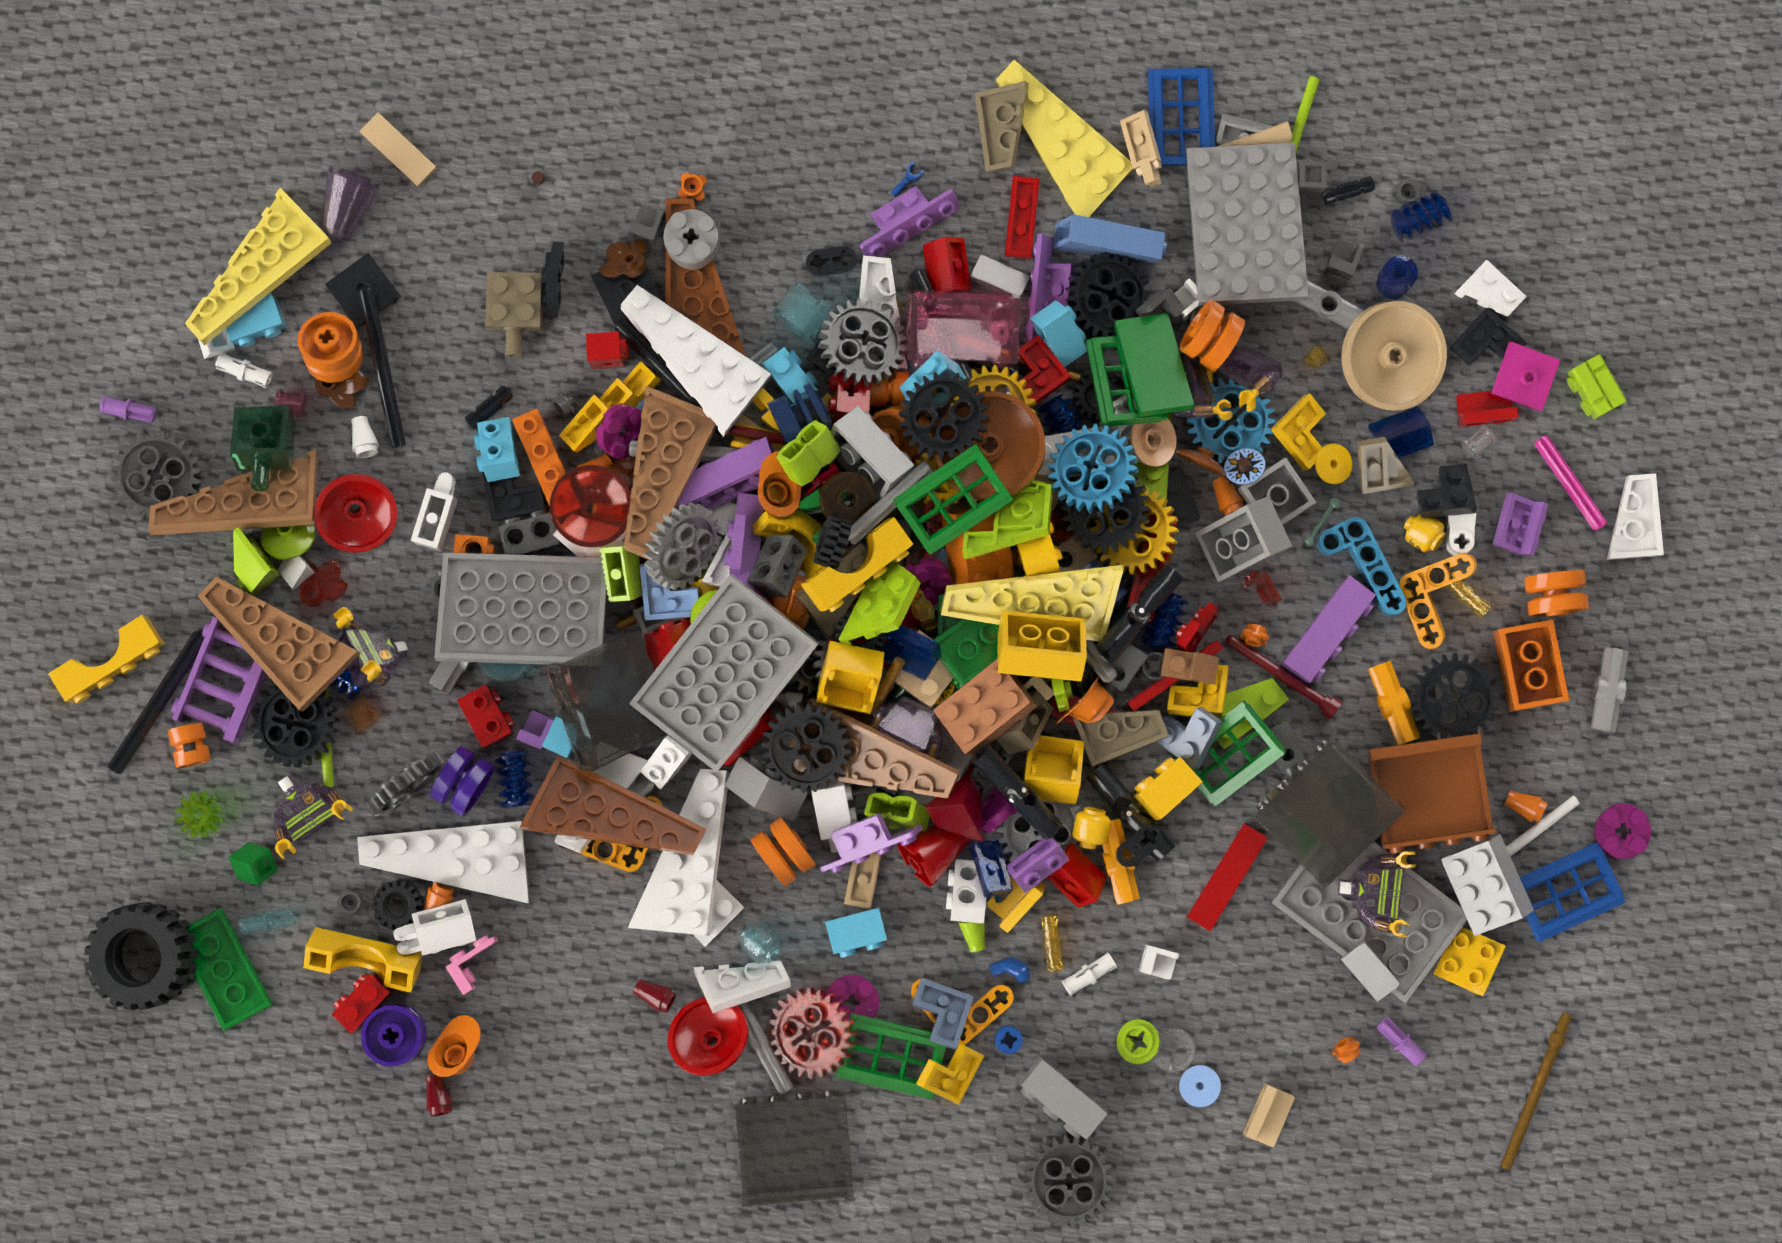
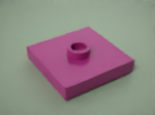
M1509 342L1491 394L1542 412L1560 360L1517 343Z

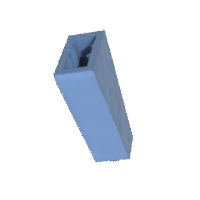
M1073 214L1056 223L1052 250L1087 255L1097 254L1098 256L1103 252H1107L1109 257L1117 253L1118 259L1128 256V260L1155 263L1165 255L1167 243L1164 241V232Z

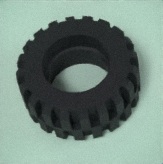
M136 903L111 910L107 913V917L100 918L96 923L98 929L91 931L88 936V940L92 941L91 945L85 946L84 955H89V962L84 964L86 971H91L92 977L89 978L91 985H98L100 989L97 993L102 998L110 997V1004L116 1007L123 1006L125 1010L150 1009L167 1004L169 1000L176 999L182 994L181 989L188 988L192 982L189 975L195 974L197 965L193 964V959L199 958L198 949H193V942L197 941L195 934H189L187 931L190 928L189 923L186 920L180 921L178 919L180 914L174 909L167 910L166 905L159 903ZM136 930H143L149 933L156 940L161 951L159 971L148 982H141L132 977L123 963L122 950L127 937Z

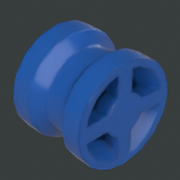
M1003 1026L996 1032L995 1044L1002 1053L1013 1054L1021 1048L1023 1043L1022 1035L1017 1028Z

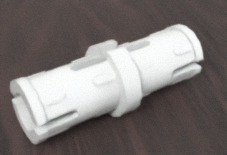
M223 352L220 353L215 364L216 369L237 376V379L240 381L247 380L264 388H268L273 377V372L256 367L251 364V361L246 359L242 361Z
M1107 952L1091 964H1084L1081 966V970L1061 982L1068 994L1072 996L1087 985H1094L1097 983V979L1116 969L1117 966Z

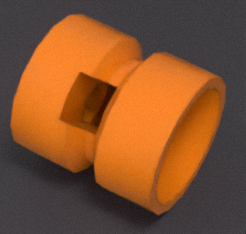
M909 371L892 373L888 380L881 376L882 380L878 385L871 379L870 406H886L888 402H891L894 406L901 404L902 400H906L899 387L909 378Z
M193 723L168 730L170 745L176 748L173 758L177 769L211 761L209 747L203 744V741L206 739L203 723ZM196 745V750L185 752V746Z

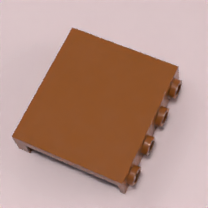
M1481 733L1367 750L1383 849H1390V854L1407 851L1406 846L1417 845L1418 849L1433 848L1434 842L1445 841V845L1461 844L1462 838L1473 837V841L1490 839L1489 834L1497 833L1492 823L1480 747L1483 744Z

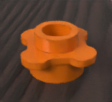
M683 173L680 177L682 181L681 189L678 191L680 198H695L696 201L703 200L705 197L703 189L707 183L706 177L704 175L697 176L695 174ZM695 185V188L691 189L690 186Z
M1257 624L1246 625V628L1243 629V634L1240 636L1241 640L1252 647L1265 646L1267 644L1266 640H1269L1267 629Z
M1353 1036L1343 1038L1336 1043L1332 1054L1333 1056L1337 1055L1336 1058L1343 1063H1348L1360 1054V1043L1355 1041Z

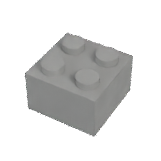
M1286 457L1265 470L1258 480L1242 485L1237 490L1245 500L1246 505L1269 496L1282 525L1299 516L1316 503Z

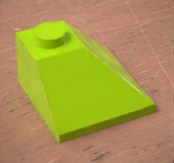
M239 527L233 530L234 572L239 577L236 583L243 591H249L257 595L277 580L281 574L250 533Z

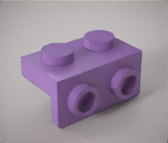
M1506 493L1492 545L1517 555L1533 556L1539 545V536L1546 519L1548 504L1532 501L1514 493Z
M1051 837L1048 840H1040L1005 868L1023 892L1026 893L1051 873L1061 868L1063 864L1069 861V858L1061 846Z

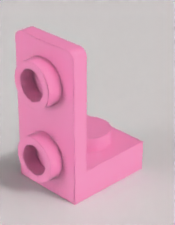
M486 935L474 942L475 948L467 954L462 950L449 958L452 963L446 966L463 995L476 989L473 984L476 978L468 967L464 969L462 964L497 943V937L489 939Z

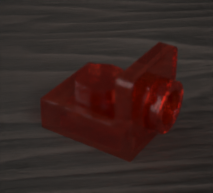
M1256 570L1243 577L1245 583L1240 585L1242 591L1257 583L1259 588L1256 589V592L1263 604L1267 602L1271 607L1282 600L1267 571L1260 574Z

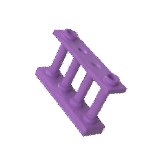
M213 617L211 622L208 621L203 629L202 636L205 638L182 695L174 701L171 710L174 713L172 719L183 722L187 715L222 729V732L225 733L224 740L239 744L266 673L255 660L252 667L248 666L246 668L211 654L216 639L244 649L229 631L221 629L222 623ZM206 664L243 678L245 684L242 692L234 693L201 680ZM198 690L232 703V706L235 707L232 717L225 719L191 706L190 703L195 691Z

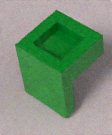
M250 842L228 857L237 879L256 886L261 885L278 871L270 849Z

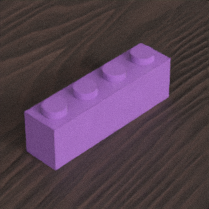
M767 437L753 441L741 449L729 452L726 456L711 463L702 465L695 470L676 509L679 510L682 503L688 506L692 502L695 505L700 504L708 510H712L737 498L739 493L746 494L757 489L761 464L767 455L775 452L776 449Z
M1350 575L1346 577L1281 665L1306 684L1312 680L1317 682L1326 671L1323 665L1328 658L1334 660L1343 648L1339 645L1345 636L1350 638L1359 627L1355 622L1361 614L1366 617L1375 605L1372 600L1376 595Z

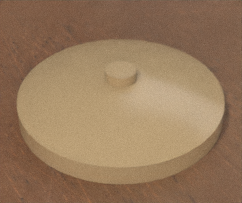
M1405 301L1381 302L1364 310L1349 327L1342 346V368L1350 388L1365 403L1384 410L1408 409L1426 400L1434 392L1442 379L1447 360L1444 334L1434 317L1422 307Z

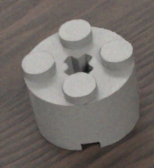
M694 209L676 212L665 226L663 236L665 247L671 259L680 267L689 270L701 269L717 256L720 249L719 233L713 219L706 213ZM691 235H695L698 240H694L693 244H688L687 239Z

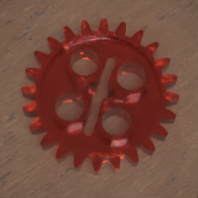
M814 987L808 988L807 991L802 988L797 990L796 994L794 992L787 994L788 1000L782 999L779 1001L781 1008L773 1009V1013L777 1018L770 1019L769 1023L774 1025L775 1029L768 1031V1034L774 1035L775 1040H772L769 1045H777L778 1049L773 1055L781 1054L783 1056L780 1065L790 1063L789 1072L795 1071L798 1068L799 1077L808 1073L809 1079L816 1077L817 1074L821 1078L827 1075V1071L830 1074L837 1071L836 1066L841 1067L845 1064L842 1058L851 1056V1053L846 1048L855 1046V1043L850 1041L849 1037L856 1035V1032L849 1030L848 1026L855 1022L854 1020L846 1019V1016L851 1012L850 1010L842 1011L840 1009L844 1003L843 1000L836 1003L833 1002L835 998L834 993L825 997V989H820L816 993ZM813 1008H816L820 1013L819 1021L813 1017ZM827 1020L831 1021V1024L826 1028L814 1033L810 1038L802 1040L797 1045H793L792 1042L795 1039L809 1033L813 1028L822 1025ZM791 1021L796 1023L798 1027L797 1033L791 1030ZM827 1032L833 1037L832 1045L826 1040ZM805 1045L811 1050L810 1058L804 1053Z

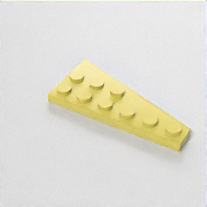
M1013 60L996 79V83L999 87L1024 81L1029 83L1022 127L1034 144L1036 151L1074 214L1091 217L1133 170L1131 161L1019 63Z
M281 188L275 194L276 199L270 208L266 207L261 214L263 218L256 228L249 231L228 261L229 266L222 276L219 275L216 278L212 291L207 297L202 298L185 323L188 329L204 346L331 244L329 237Z
M1123 565L947 585L941 606V615L997 625L1000 624L1002 610L1084 618L1086 621V639L1100 642L1107 633L1123 574Z

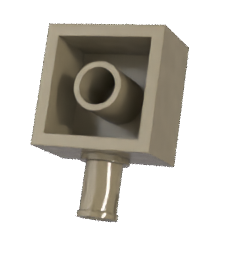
M487 272L485 326L489 332H506L505 356L522 357V333L544 331L542 293L545 289V283L541 282L542 273Z

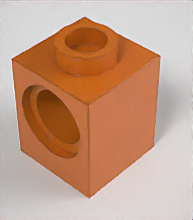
M455 534L453 553H468L472 545L479 544L482 549L481 554H495V544H491L489 537Z

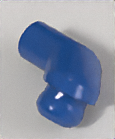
M1009 957L989 964L993 978L1005 973L1016 977L1020 983L1027 982L1030 978V968L1026 963L1016 958Z

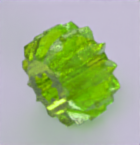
M190 792V801L184 797L180 799L184 808H175V812L182 813V817L176 818L175 822L184 823L181 827L182 833L190 830V837L196 838L199 833L202 837H208V829L212 832L217 831L213 821L222 822L223 818L215 816V813L222 811V806L212 807L217 801L216 797L212 796L207 800V792H201L199 797L196 792ZM197 808L204 812V815L200 816V821L199 819H194Z

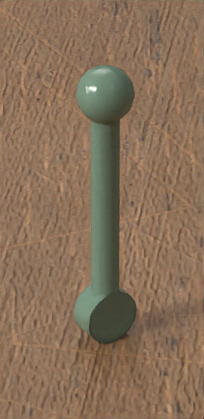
M1332 498L1329 501L1328 509L1310 535L1304 538L1303 542L1306 546L1313 545L1314 537L1333 509L1340 506L1338 498Z

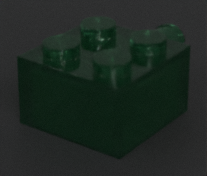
M289 405L234 407L230 455L237 471L253 470L251 482L253 490L265 491L269 488V470L292 469L296 422Z

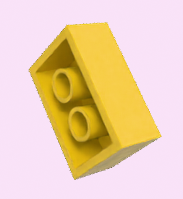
M1002 610L998 629V673L1082 681L1087 658L1086 621L1084 618Z
M1170 757L1164 760L1154 769L1157 773L1156 776L1144 778L1134 787L1137 793L1133 797L1154 821L1162 819L1202 783V780L1181 757L1176 759Z

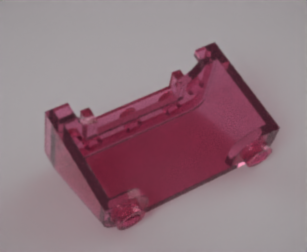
M907 290V360L912 361V365L922 366L938 350L952 360L988 361L994 363L1000 369L1005 367L1009 369L1010 364H1018L1021 298L1007 293Z

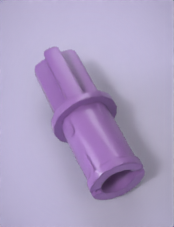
M104 396L101 400L100 412L103 414L120 416L126 421L135 419L152 423L156 418V408L133 403L131 399L123 401Z
M1386 1017L1379 1022L1377 1030L1394 1045L1393 1049L1395 1051L1398 1049L1414 1066H1417L1426 1057L1427 1053L1423 1052L1409 1038L1410 1034H1405L1390 1018Z

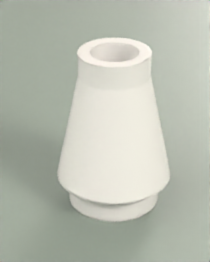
M366 416L353 418L351 420L352 451L356 453L357 458L375 456L378 453L379 443L370 427L368 418Z

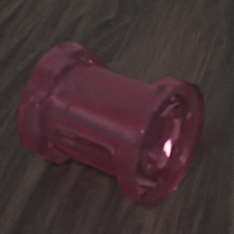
M278 389L274 399L273 410L275 413H280L281 411L294 413L297 417L302 418L306 408L307 395L305 393L300 395L285 393L283 389Z

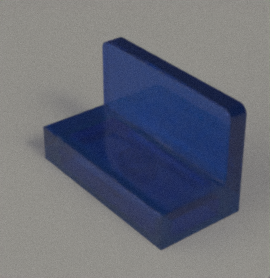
M1419 407L1368 425L1369 431L1374 438H1386L1398 458L1434 445L1431 425Z
M900 625L897 630L888 632V639L880 650L885 652L883 661L892 664L895 657H900L905 661L901 670L925 681L942 655L939 643L903 625Z
M999 840L973 842L970 850L984 897L994 896L996 903H1002L1013 888Z

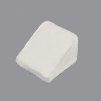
M226 329L205 346L199 340L204 359L220 355L222 352L226 353L235 350Z
M302 556L283 560L278 568L281 576L293 590L315 573Z

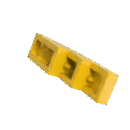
M640 361L624 381L617 378L600 398L593 395L559 436L574 452H579L597 440L598 424L602 425L606 418L603 415L610 407L620 403L636 407L645 398V386L654 389L661 379L645 363Z

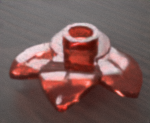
M337 559L330 560L318 568L312 562L306 561L315 573L301 584L299 595L303 604L308 607H316L322 604L323 601H335L345 593L348 583L339 579L341 568ZM317 590L316 595L311 598V593Z

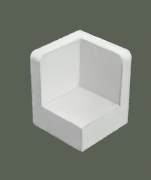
M1190 278L1185 281L1184 286L1174 293L1185 308L1179 315L1183 321L1188 319L1194 309L1198 307L1197 287Z
M1145 945L1139 972L1169 980L1172 977L1179 954Z

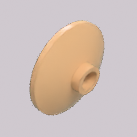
M1168 418L1157 423L1135 424L1132 426L1130 442L1133 446L1134 454L1143 464L1151 467L1164 465L1172 458L1176 449V433Z

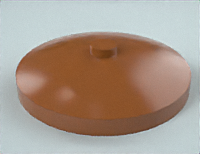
M997 391L978 392L976 395H985L986 399L980 404H988L989 410L982 414L989 415L990 421L982 423L988 429L987 432H979L983 440L982 443L974 440L973 444L978 445L1011 496H1015L1034 481L1044 462L1046 444L1042 425L1035 412L1019 398ZM962 407L957 411L956 415L964 418L970 414L971 410L967 407ZM948 412L942 417V419L950 418ZM946 430L942 433L941 438L943 440H951L954 438L955 432ZM935 454L938 468L951 460L948 454L945 455L944 461L941 462L939 455ZM977 462L958 474L966 487L985 475ZM953 478L947 481L957 492L961 491ZM986 480L970 491L974 500L984 501L996 493L989 480Z

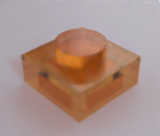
M364 695L342 713L360 734L382 717Z

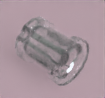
M1481 424L1478 427L1479 430L1468 440L1464 439L1461 442L1463 448L1471 457L1477 460L1487 447L1498 442L1495 434L1484 424Z

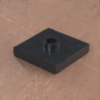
M369 252L325 284L357 328L365 324L359 290L364 288H372L374 290L378 313L402 297Z
M647 266L641 275L634 278L628 277L625 274L609 278L603 276L600 272L591 276L614 325L622 321V319L628 320V317L621 310V304L637 285L663 302Z

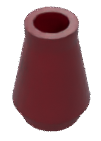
M642 979L637 982L633 990V994L639 996L658 1013L661 1011L668 1013L676 998V993L672 992V988L650 983Z
M437 1075L426 1077V1111L430 1112V1117L451 1113L453 1101L443 1081V1077Z

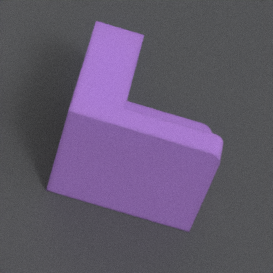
M531 711L524 729H520L516 739L545 750L542 745L554 719L536 711Z

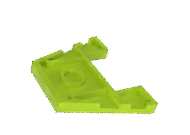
M1034 480L1022 492L1012 496L1014 500L995 512L993 531L964 532L962 550L964 559L1049 535L1053 495L1052 485Z

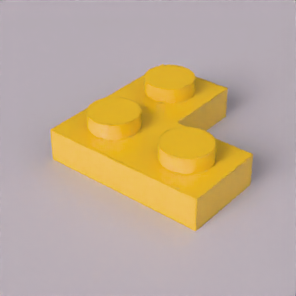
M1310 393L1305 394L1270 429L1303 471L1309 470L1315 464L1316 455L1322 448L1310 433V430L1326 415L1325 411Z
M1218 665L1215 685L1200 682L1198 687L1171 685L1167 707L1168 715L1192 716L1196 708L1203 707L1215 717L1222 718L1229 677V665Z
M960 1043L948 1067L929 1059L916 1084L959 1105L984 1055Z

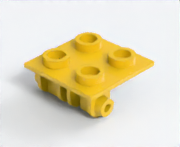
M1462 927L1442 953L1433 974L1484 997L1506 946L1480 934L1474 936L1471 930Z

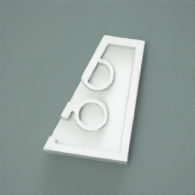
M1656 474L1629 475L1626 477L1607 560L1664 555Z
M781 961L747 963L745 967L729 968V965H719V969L704 970V967H694L695 976L712 1013L791 987L790 979Z

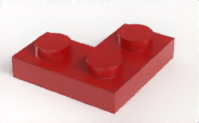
M1039 335L1016 350V354L1031 371L1019 381L1026 380L1027 385L1024 389L1031 388L1033 394L1028 399H1035L1036 404L1071 380V375Z
M1208 602L1206 607L1201 606L1188 625L1184 623L1176 634L1178 638L1176 642L1180 651L1192 653L1195 651L1220 614L1217 606Z

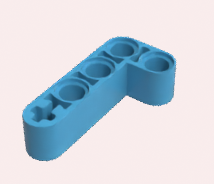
M1360 517L1350 518L1326 530L1318 537L1316 547L1324 556H1332L1348 549L1367 588L1376 595L1373 599L1383 615L1388 617L1396 616L1405 609L1406 598L1364 519ZM1349 524L1359 526L1361 530L1359 537L1350 536L1348 533ZM1324 537H1333L1337 543L1336 548L1333 550L1327 549L1323 543ZM1362 548H1368L1372 551L1373 559L1371 562H1366L1361 558L1360 552ZM1380 572L1385 576L1386 582L1384 586H1378L1374 583V573ZM1391 587L1392 590L1390 592H1388L1387 594L1385 593L1382 596L1380 595L1379 592H1382ZM1389 598L1397 600L1398 604L1395 605V609L1387 607L1386 603L1389 602Z

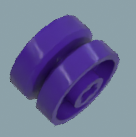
M460 746L447 761L430 792V797L441 804L448 802L452 798L451 810L462 817L466 816L476 804L495 771V766L485 759H480L473 765L475 753L464 746Z
M390 1004L374 1010L365 1019L361 1029V1044L365 1053L375 1063L383 1066H399L415 1059L422 1052L427 1041V1026L423 1017L414 1008L404 1004ZM391 1032H398L399 1038L393 1039Z

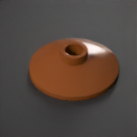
M1199 447L1198 451L1176 450L1175 454L1180 458L1196 464L1211 473L1225 477L1226 472L1212 459L1214 456L1212 451L1203 447Z

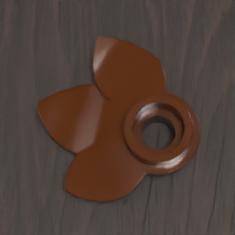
M638 238L630 245L620 241L609 245L606 250L609 261L599 268V272L609 278H615L621 274L631 278L641 275L646 269V259L644 257L647 250L646 243Z
M357 371L346 380L333 382L329 388L324 387V381L315 379V388L322 396L330 397L337 407L348 409L355 407L353 394L363 390L370 380L363 373Z

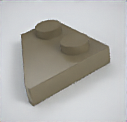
M1385 437L1358 441L1359 481L1362 494L1414 486V481Z

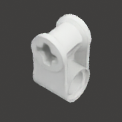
M1476 513L1445 516L1447 517L1445 518L1447 551L1452 556L1463 553L1467 554L1473 548L1475 542ZM1459 537L1463 543H1466L1462 549H1459V544H1454Z

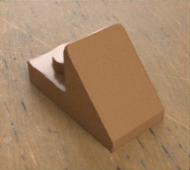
M1165 648L1160 676L1215 685L1219 657L1199 652L1192 653Z

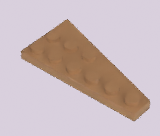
M645 386V399L641 415L642 421L634 466L633 487L631 488V502L624 540V549L643 558H646L644 553L650 550L646 543L653 540L650 532H657L656 523L662 524L664 522L663 515L671 516L672 508L677 507L717 428L711 417L708 418L703 412V408L648 386Z
M314 449L307 452V455L295 460L292 457L285 459L281 465L269 469L262 467L225 480L223 485L214 488L207 486L200 489V493L188 497L181 495L150 506L148 530L151 535L225 531L234 530L237 527L241 529L315 525L314 507L316 503L318 453Z
M215 577L198 595L199 599L300 711H304L361 654V652L221 578Z
M813 698L808 701V703L812 702L814 710H817L821 703H816V700ZM823 704V713L826 714L829 710L833 709ZM833 709L831 718L842 717L838 725L839 727L848 726V730L843 735L852 737L851 742L845 744V746L853 748L852 753L844 755L851 760L849 765L841 764L846 770L845 773L842 775L836 772L839 782L871 787L877 785L896 791L898 789L914 791L916 794L948 798L951 795L961 771ZM808 723L807 731L812 735L820 734V727L816 723ZM798 726V727H797V731L799 732V734H800L801 737L803 738L802 733H801V729H800V727ZM794 738L790 744V747L795 746ZM804 742L801 748L810 752L813 746L812 744L806 745ZM819 749V755L824 760L833 758L830 749ZM812 758L815 769H819V765ZM800 759L794 761L795 768L798 771L804 772L808 770L805 761Z

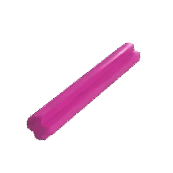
M1545 435L1535 442L1536 448L1591 528L1598 530L1607 523L1606 519L1551 439Z

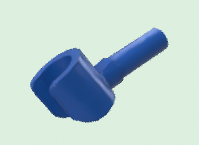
M916 162L908 165L906 176L891 191L895 197L910 182L920 180L923 169L917 175L910 172Z

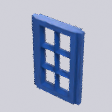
M1213 68L1148 70L1149 118L1161 158V166H1187L1185 134H1200V148L1215 147ZM1178 79V101H1164L1163 80ZM1183 79H1198L1199 100L1184 101ZM1184 106H1199V128H1185ZM1164 107H1179V128L1164 129ZM1179 134L1180 156H1165V135Z
M1598 842L1520 877L1525 891L1546 882L1551 893V897L1532 905L1534 911L1525 916L1537 942L1548 939L1626 903L1604 851ZM1595 860L1601 874L1581 882L1576 868ZM1571 871L1577 885L1557 894L1551 880ZM1604 879L1610 893L1590 901L1584 887ZM1579 890L1585 904L1565 913L1560 898ZM1555 902L1560 916L1541 924L1535 910Z

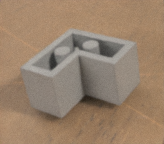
M739 756L724 786L754 808L794 821L808 792L802 793L799 785L792 791V782L790 781L782 786L781 781L783 778L781 775L773 778L772 775L775 770L765 768L766 763L760 759L751 757L748 760Z

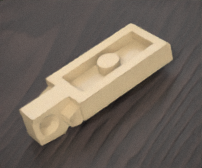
M1142 110L1120 120L1133 169L1136 170L1138 176H1143L1145 185L1153 188L1161 184L1160 175L1157 170L1162 168L1161 158L1148 112Z

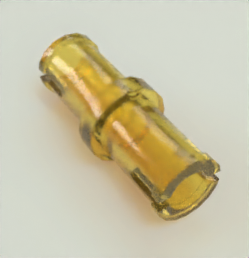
M1451 569V579H1454L1455 576L1452 574L1453 570ZM1463 580L1445 586L1458 598L1457 601L1460 604L1463 602L1480 619L1492 607L1491 604L1474 591L1475 587L1472 584L1469 586Z
M918 589L911 603L912 614L915 619L921 622V626L925 630H932L938 625V621H936L938 618L934 614L932 603Z
M1058 914L1040 916L1044 941H1041V945L1045 947L1047 972L1065 969L1061 945L1064 943L1059 934Z

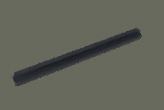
M364 288L359 290V297L390 446L392 448H399L405 446L406 442L376 298L372 288Z
M626 319L619 321L614 328L615 332L619 331L622 339H626V343L685 402L702 408L698 401L690 396L669 370L661 355L653 350L651 344ZM718 426L715 430V433L720 438L724 439L731 433L733 428L731 427L724 437L719 432Z
M194 631L109 762L108 768L114 773L121 774L197 657L205 638L201 632Z

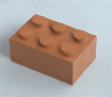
M997 659L933 711L964 754L974 756L979 749L991 744L1034 710L1038 704L1016 675L998 673Z

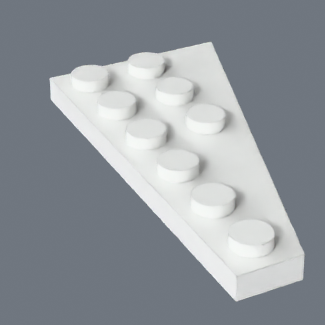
M638 285L621 304V310L636 329L645 335L651 343L653 350L661 355L669 370L690 396L698 401L703 408V412L708 418L711 417L724 437L769 381L771 373Z
M700 769L679 815L706 828V831L694 855L668 851L662 852L628 928L710 936L728 790L724 785L730 772Z
M522 821L357 837L360 865L530 903L523 829H519Z

